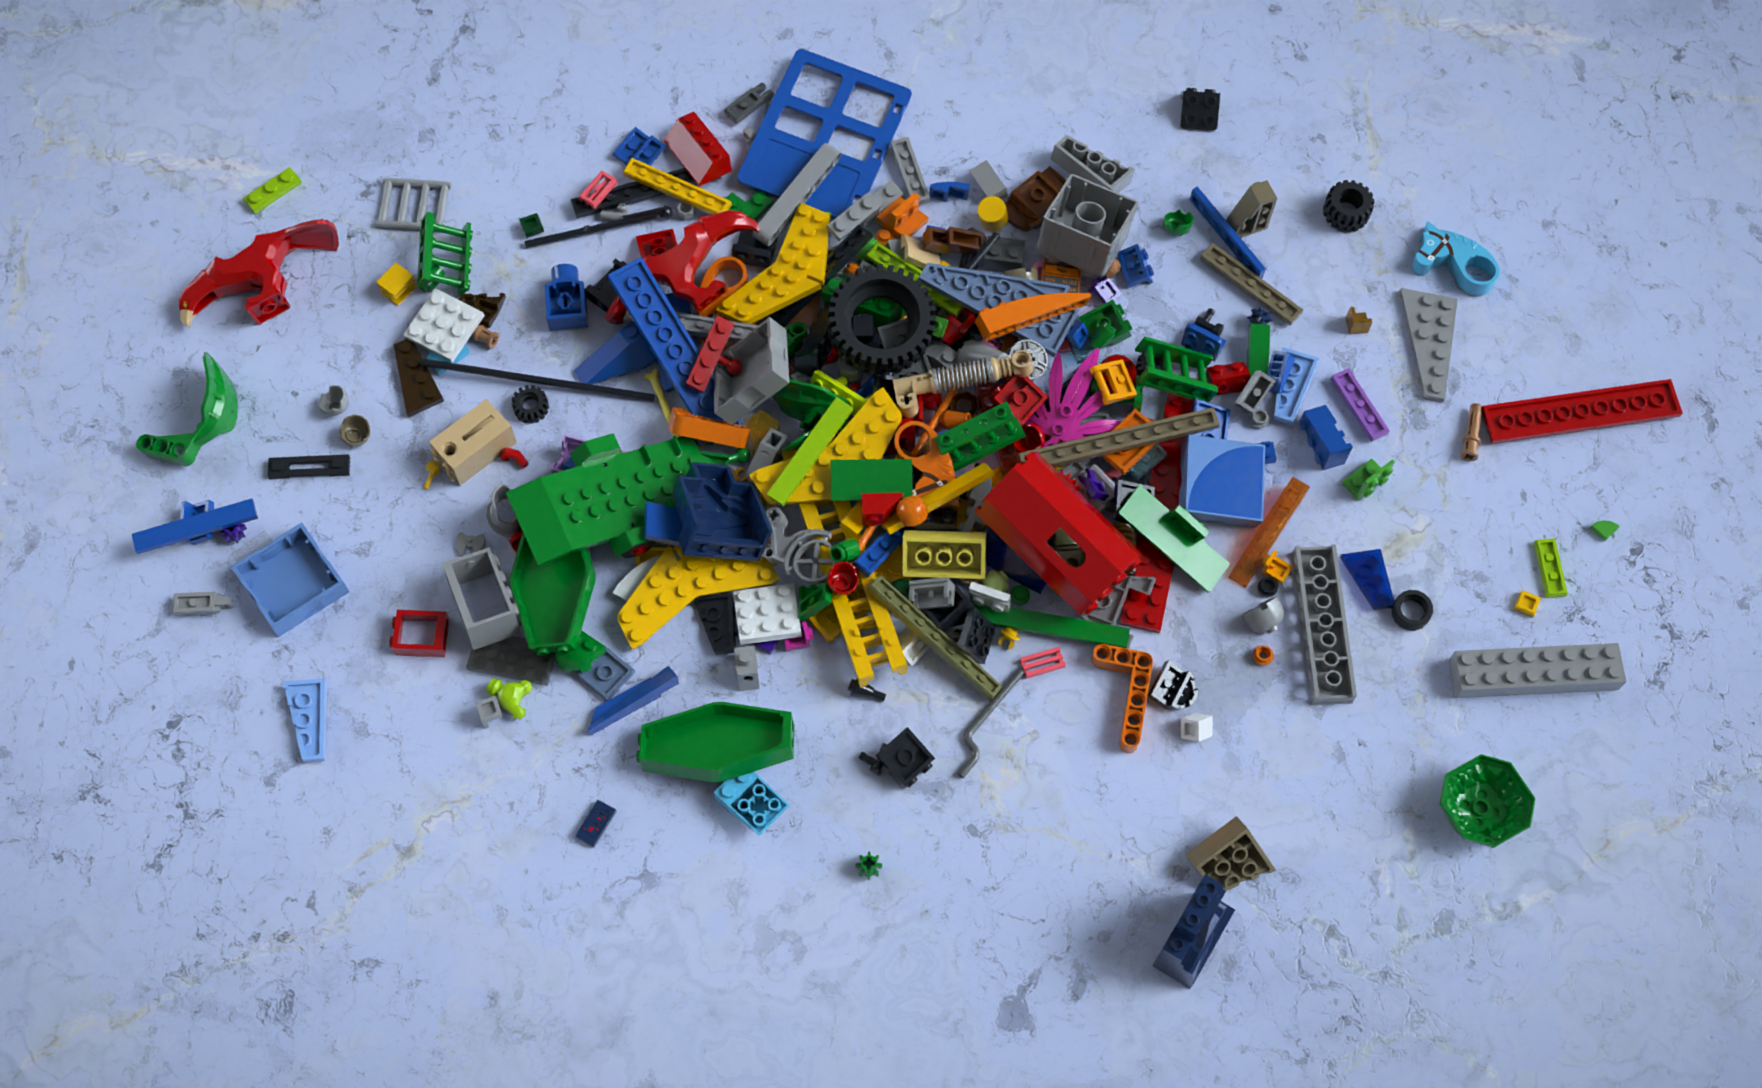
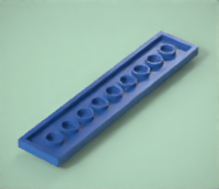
M640 257L608 274V280L688 411L692 415L725 421L714 413L715 380L713 373L702 394L685 385L699 350L643 258ZM741 419L735 422V424L745 426Z

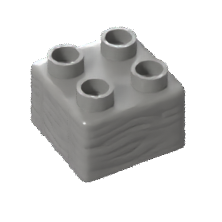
M1071 174L1044 215L1037 249L1044 253L1045 257L1052 262H1064L1079 268L1080 272L1087 277H1102L1109 270L1128 237L1138 202L1123 194Z

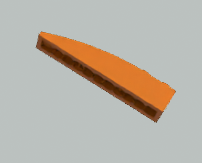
M1052 293L1022 298L1008 303L1001 302L994 308L982 309L975 323L986 342L1086 306L1092 296L1090 293Z

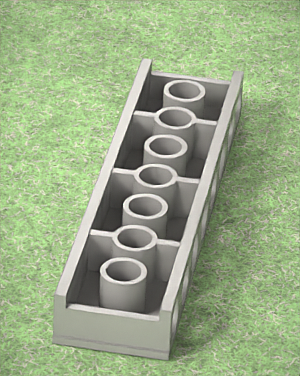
M1336 544L1328 547L1300 548V546H1295L1292 552L1311 705L1353 704L1357 697Z

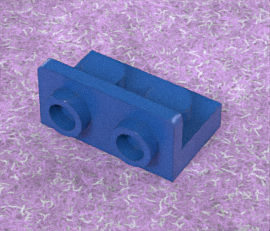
M1135 244L1118 252L1119 262L1129 288L1146 280L1150 284L1153 283L1152 276L1154 272L1151 265L1147 263L1149 256L1145 248L1142 249L1138 244Z

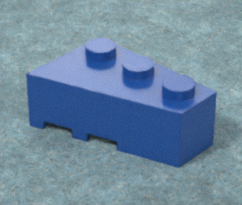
M1326 405L1304 411L1300 419V426L1303 431L1305 430L1308 436V444L1313 448L1315 460L1318 465L1320 464L1322 470L1345 464L1353 448L1351 443L1346 444L1344 441V432L1337 430L1334 425L1337 421Z

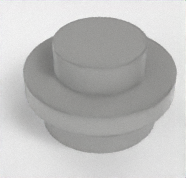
M1257 409L1255 410L1256 413L1250 414L1249 421L1255 428L1267 426L1269 415L1265 410Z

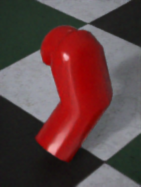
M506 447L499 454L500 459L503 461H508L509 458L514 459L520 469H524L529 465L519 450Z

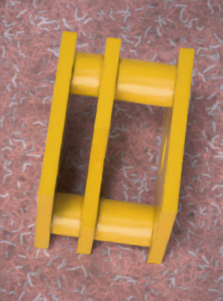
M398 263L391 266L376 281L377 286L381 289L380 293L397 306L417 287V284L414 283V275Z

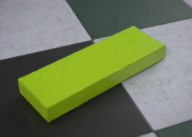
M1556 539L1535 540L1534 547L1546 598L1566 597L1568 592Z

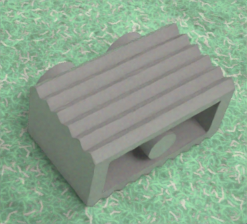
M1255 371L1234 404L1247 413H1256L1255 410L1258 409V406L1264 400V396H1267L1266 393H1269L1268 390H1271L1275 380L1262 371Z

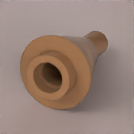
M1114 259L1106 273L1109 279L1118 274L1121 269L1120 262L1117 259Z

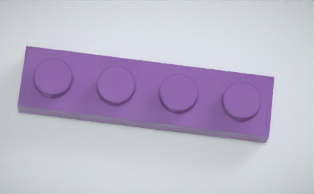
M1348 368L1332 375L1331 380L1370 441L1373 442L1388 435L1390 430L1351 370Z

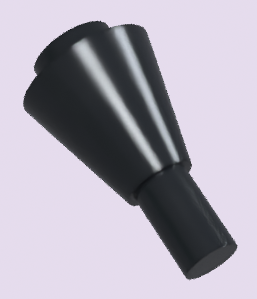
M857 677L856 679H851L847 689L851 691L850 696L872 697L883 702L886 697L885 693L875 690L869 684L860 687Z

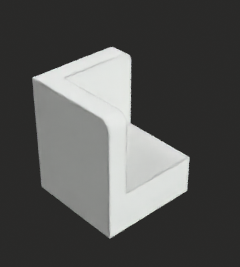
M1192 713L1181 718L1182 739L1199 742L1212 736L1211 715Z

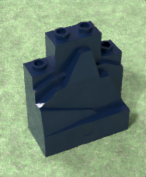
M692 462L687 476H678L673 489L674 504L683 526L678 537L683 555L760 561L773 530L754 483L735 481L728 465Z
M1206 874L1152 965L1189 989L1195 983L1235 909L1221 901L1226 893L1223 889L1225 885Z

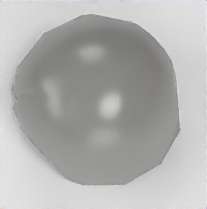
M339 385L329 386V391L321 394L319 402L321 412L329 417L343 413L349 405L347 393Z

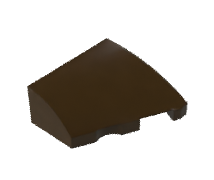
M480 293L478 295L462 294L458 300L483 312L485 316L479 325L490 328L503 306L506 294L500 293L499 297H487V293Z

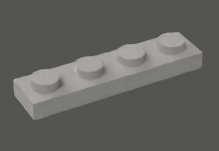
M909 137L891 141L890 146L908 197L915 192L920 196L918 205L929 203L930 196Z

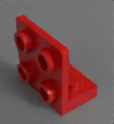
M930 392L917 395L919 411L915 415L914 421L923 422V409L936 410L942 402V393L933 394ZM914 426V430H918V436H921L923 429Z

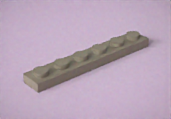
M1214 243L1202 253L1200 257L1202 261L1291 326L1303 313L1301 307Z

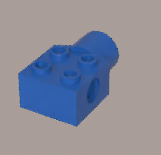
M558 264L551 269L552 282L545 285L546 319L549 331L588 327L584 282L579 281L578 268L572 264Z

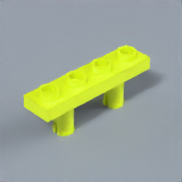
M820 370L814 371L810 383L826 388L832 393L847 399L848 405L853 407L852 416H855L872 396L863 398L847 388L848 381L845 377L841 376L834 380Z

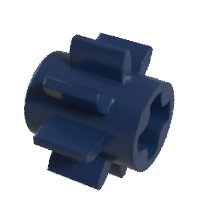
M1260 307L1258 310L1256 308L1252 309V315L1247 317L1250 324L1267 325L1269 322H1273L1270 319L1271 311H1264V307Z

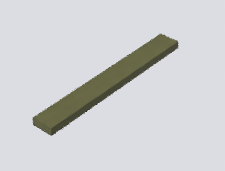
M880 575L867 588L875 598L989 702L1003 687L883 576Z

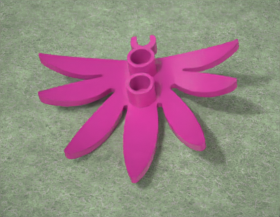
M1096 348L1077 369L1067 387L1062 403H1060L1063 382L1062 360L1060 352L1056 353L1049 377L1050 412H1047L1044 403H1042L1035 411L1040 418L1032 414L1024 423L1035 424L1041 428L1045 435L1051 436L1050 440L1044 444V447L1059 444L1060 440L1068 442L1086 437L1082 435L1110 432L1122 422L1117 420H1097L1083 425L1079 424L1104 405L1102 401L1103 396L1101 391L1098 390L1084 403L1080 410H1077L1093 379L1089 369L1097 365L1100 353L1099 348ZM1110 383L1107 384L1110 394H1114Z

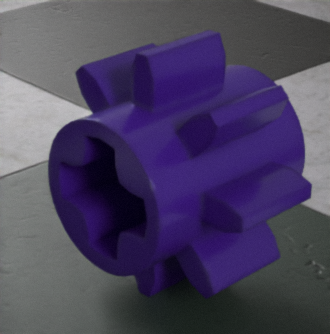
M238 524L220 531L222 537H225L227 543H230L231 540L239 543V540L246 537L243 531L247 527L245 524Z

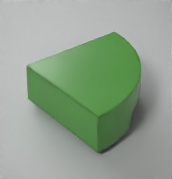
M1603 520L1594 523L1590 529L1606 541L1620 526L1614 522Z

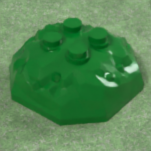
M1480 754L1445 774L1439 804L1452 828L1464 840L1495 848L1531 827L1536 798L1511 762Z

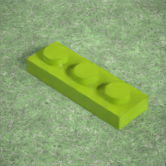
M289 167L243 197V200L257 214L302 184V181Z

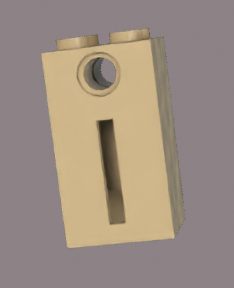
M487 399L429 441L432 448L430 453L434 457V462L438 464L440 469L444 467L447 471V477L452 482L456 481L460 486L497 459L503 448H511L517 443L511 425Z

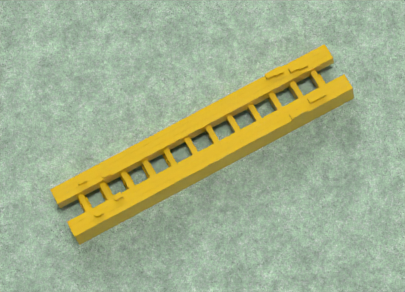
M797 450L782 452L783 461L793 458ZM830 500L797 503L806 529L824 530L823 526L838 521L841 523L852 510L850 501ZM834 504L835 511L822 515L818 514L817 509ZM841 527L828 531L832 533V537L827 542L831 543L844 538L846 540L852 538L858 542L862 535L859 533L855 538ZM814 538L811 540H822L823 538ZM821 546L820 559H832L830 556L831 549ZM866 547L863 548L859 556L866 550ZM817 560L822 576L826 575L833 565H820ZM856 569L859 581L855 591L849 595L841 596L832 592L831 604L859 686L863 687L868 685L870 680L875 679L872 667L889 663L892 673L897 672L900 675L908 673L888 609L867 590L877 579L875 572L867 578ZM864 591L866 597L849 602L847 596ZM868 609L871 610L872 615L855 620L853 614ZM877 627L878 633L861 638L860 631ZM883 645L885 651L867 655L866 649Z

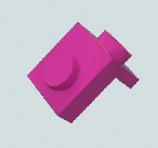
M803 621L802 626H800L802 637L784 639L786 651L810 647V639H813V632L811 627H807L806 621Z

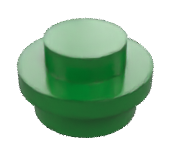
M1023 585L1014 586L1010 591L1011 601L1016 605L1026 604L1030 599V591Z

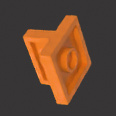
M914 192L906 200L901 197L896 199L876 216L875 222L901 239L902 234L912 237L928 223L929 217L918 210L920 207L918 205L920 196Z

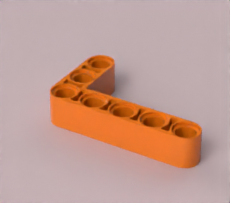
M1099 644L1094 648L1091 657L1095 667L1131 674L1119 747L1125 753H1133L1137 750L1141 739L1153 658L1147 652ZM1102 653L1106 658L1100 659L1097 657V654ZM1123 657L1127 662L1121 663L1117 658ZM1143 661L1147 666L1141 667L1137 662ZM1140 680L1144 683V686H1138L1134 681ZM1131 700H1139L1141 705L1136 706ZM1128 719H1135L1138 724L1132 725L1128 722ZM1131 738L1135 744L1129 745L1125 742V739Z

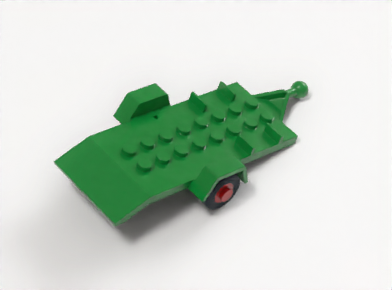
M614 433L587 440L573 450L570 455L576 467L537 478L506 492L538 566L608 541L616 557L622 555L623 558H632L646 553L656 544L655 541L644 539L645 504L647 502L676 508L673 494L674 486L678 476H687L692 462L728 465L735 461L745 463L750 459V451L747 448H738L734 454L730 455L699 451L694 438L685 436L676 438V436H673L670 440L650 446L644 444L639 449L622 453Z

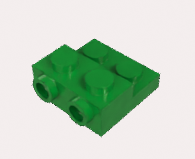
M1113 299L1079 317L1090 334V342L1099 324H1102L1104 321L1117 329L1114 333L1115 336L1102 348L1111 343L1116 345L1132 336L1130 331L1133 328L1128 319L1124 321L1122 315L1125 312L1121 304H1116Z

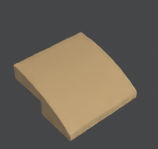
M905 234L901 235V251L904 252V261L922 269L925 268L927 263L941 265L939 253L923 251V242Z

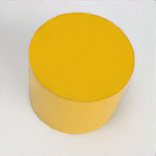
M990 196L984 198L979 203L978 215L984 229L995 232L1006 226L1008 214L1006 205L1001 198Z

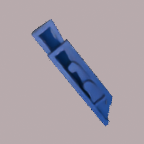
M667 666L653 678L650 677L597 706L591 724L588 727L589 734L597 733L660 698L663 692L679 684L677 675Z

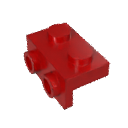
M1244 362L1206 367V375L1210 383L1218 388L1216 395L1242 392L1250 380V372Z

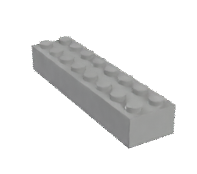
M1619 643L1455 651L1449 658L1455 698L1619 690L1626 683Z

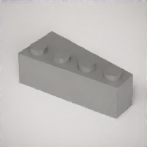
M1068 135L1054 145L1051 160L1070 175L1075 174L1117 193L1121 192L1131 183L1135 171L1130 166L1126 168L1120 165L1121 162L1116 159L1112 161L1104 157V153L1098 150L1092 151L1088 149V145Z

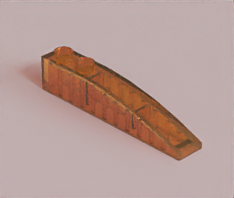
M1295 477L1291 478L1228 578L1245 588L1261 566L1263 559L1270 552L1306 497L1310 486Z

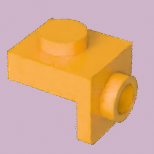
M1274 550L1271 555L1267 554L1261 564L1264 567L1261 573L1273 578L1282 585L1293 569V566L1276 556L1278 552Z

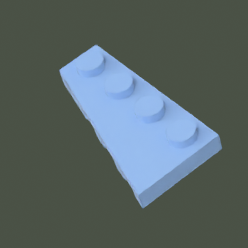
M1282 347V352L1290 353L1295 362L1282 393H1277L1274 420L1293 425L1319 364V358Z
M325 678L283 682L303 762L325 761L327 684Z

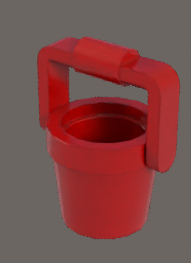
M963 309L957 318L949 315L946 318L949 322L943 338L939 339L950 347L962 336L964 337L968 333L967 330L976 320L974 312ZM962 315L968 318L963 324L958 321Z

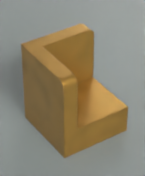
M1354 307L1349 308L1345 317L1349 334L1368 333L1373 323L1372 318L1367 319L1366 312L1356 313Z

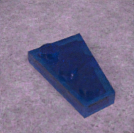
M1381 549L1341 554L1340 559L1372 609L1392 608L1395 601Z

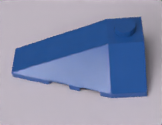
M633 321L614 334L577 367L574 373L581 383L593 385L606 381L613 376H623L633 370H643L657 361V358Z

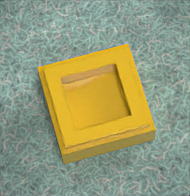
M1522 590L1513 610L1533 618L1541 598Z

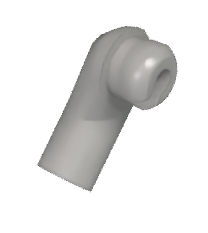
M620 203L613 212L602 210L600 218L607 221L622 219V216L628 214L627 205Z

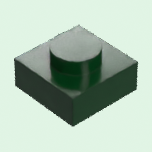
M537 213L519 219L526 238L544 232Z

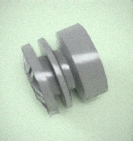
M1031 339L1021 340L1008 348L1004 353L1008 354L1009 358H1011L1016 351H1028L1032 357L1033 371L1027 377L1033 382L1046 371L1048 355L1038 342Z

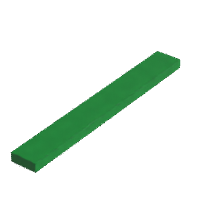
M973 603L978 611L996 627H1009L1014 630L1096 645L1106 644L1127 648L1130 628L1010 607L1008 613H1000L992 610L989 606H978Z

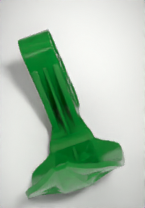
M795 322L785 328L787 333L788 361L796 351L801 349L804 337L808 336L807 326L803 322ZM789 378L788 385L771 396L783 413L799 421L802 420L803 414L810 408L816 406L829 408L836 397L848 404L847 399L832 393L826 388L795 381Z
M204 352L203 355L206 393L201 405V422L196 426L194 433L168 436L141 435L136 441V447L148 457L181 466H189L194 463L201 446L219 434L232 431L235 427L238 416V401L235 388L226 372L208 352Z

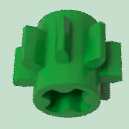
M868 851L867 856L859 855L861 863H856V868H861L859 876L864 874L868 880H870L872 875L878 877L879 872L877 869L882 868V864L877 863L879 855L871 856L870 851ZM867 862L871 863V869H867Z

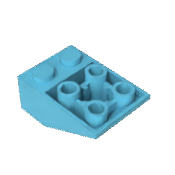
M755 772L726 780L714 791L715 800L759 836L790 806Z

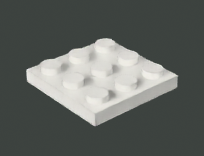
M435 288L403 336L453 363L485 315L472 306Z
M794 583L733 591L740 645L802 637Z

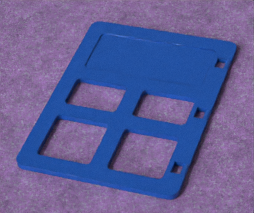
M798 49L789 64L737 174L738 182L757 191L780 198L824 143H829L835 128L845 129L875 142L867 160L861 161L841 154L838 163L805 203L823 212L831 213L830 218L832 219L837 218L853 205L855 197L861 198L870 192L883 159L910 102L911 90L808 50ZM805 65L815 67L843 79L829 108L791 95ZM856 84L894 98L881 127L870 125L842 113ZM895 106L901 107L899 114L893 112ZM784 108H789L823 122L813 142L775 128ZM875 151L881 152L879 159L873 157Z

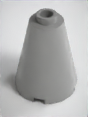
M968 340L957 351L956 364L960 366L961 363L963 366L965 362L968 365L969 361L973 364V361L977 363L978 360L982 364V359L986 363V359L989 357H994L1000 361L1001 358L1005 360L1009 356L977 340Z

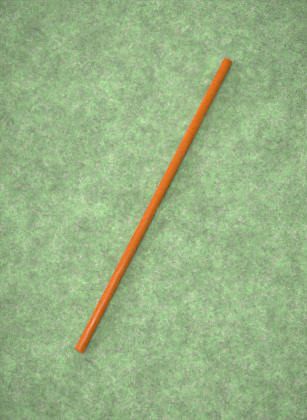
M955 387V390L951 388V391L948 390L928 424L931 429L934 430L937 426L941 414L946 411L956 394L957 387ZM925 431L909 455L910 457H918L929 439ZM877 525L866 527L858 541L860 553Z

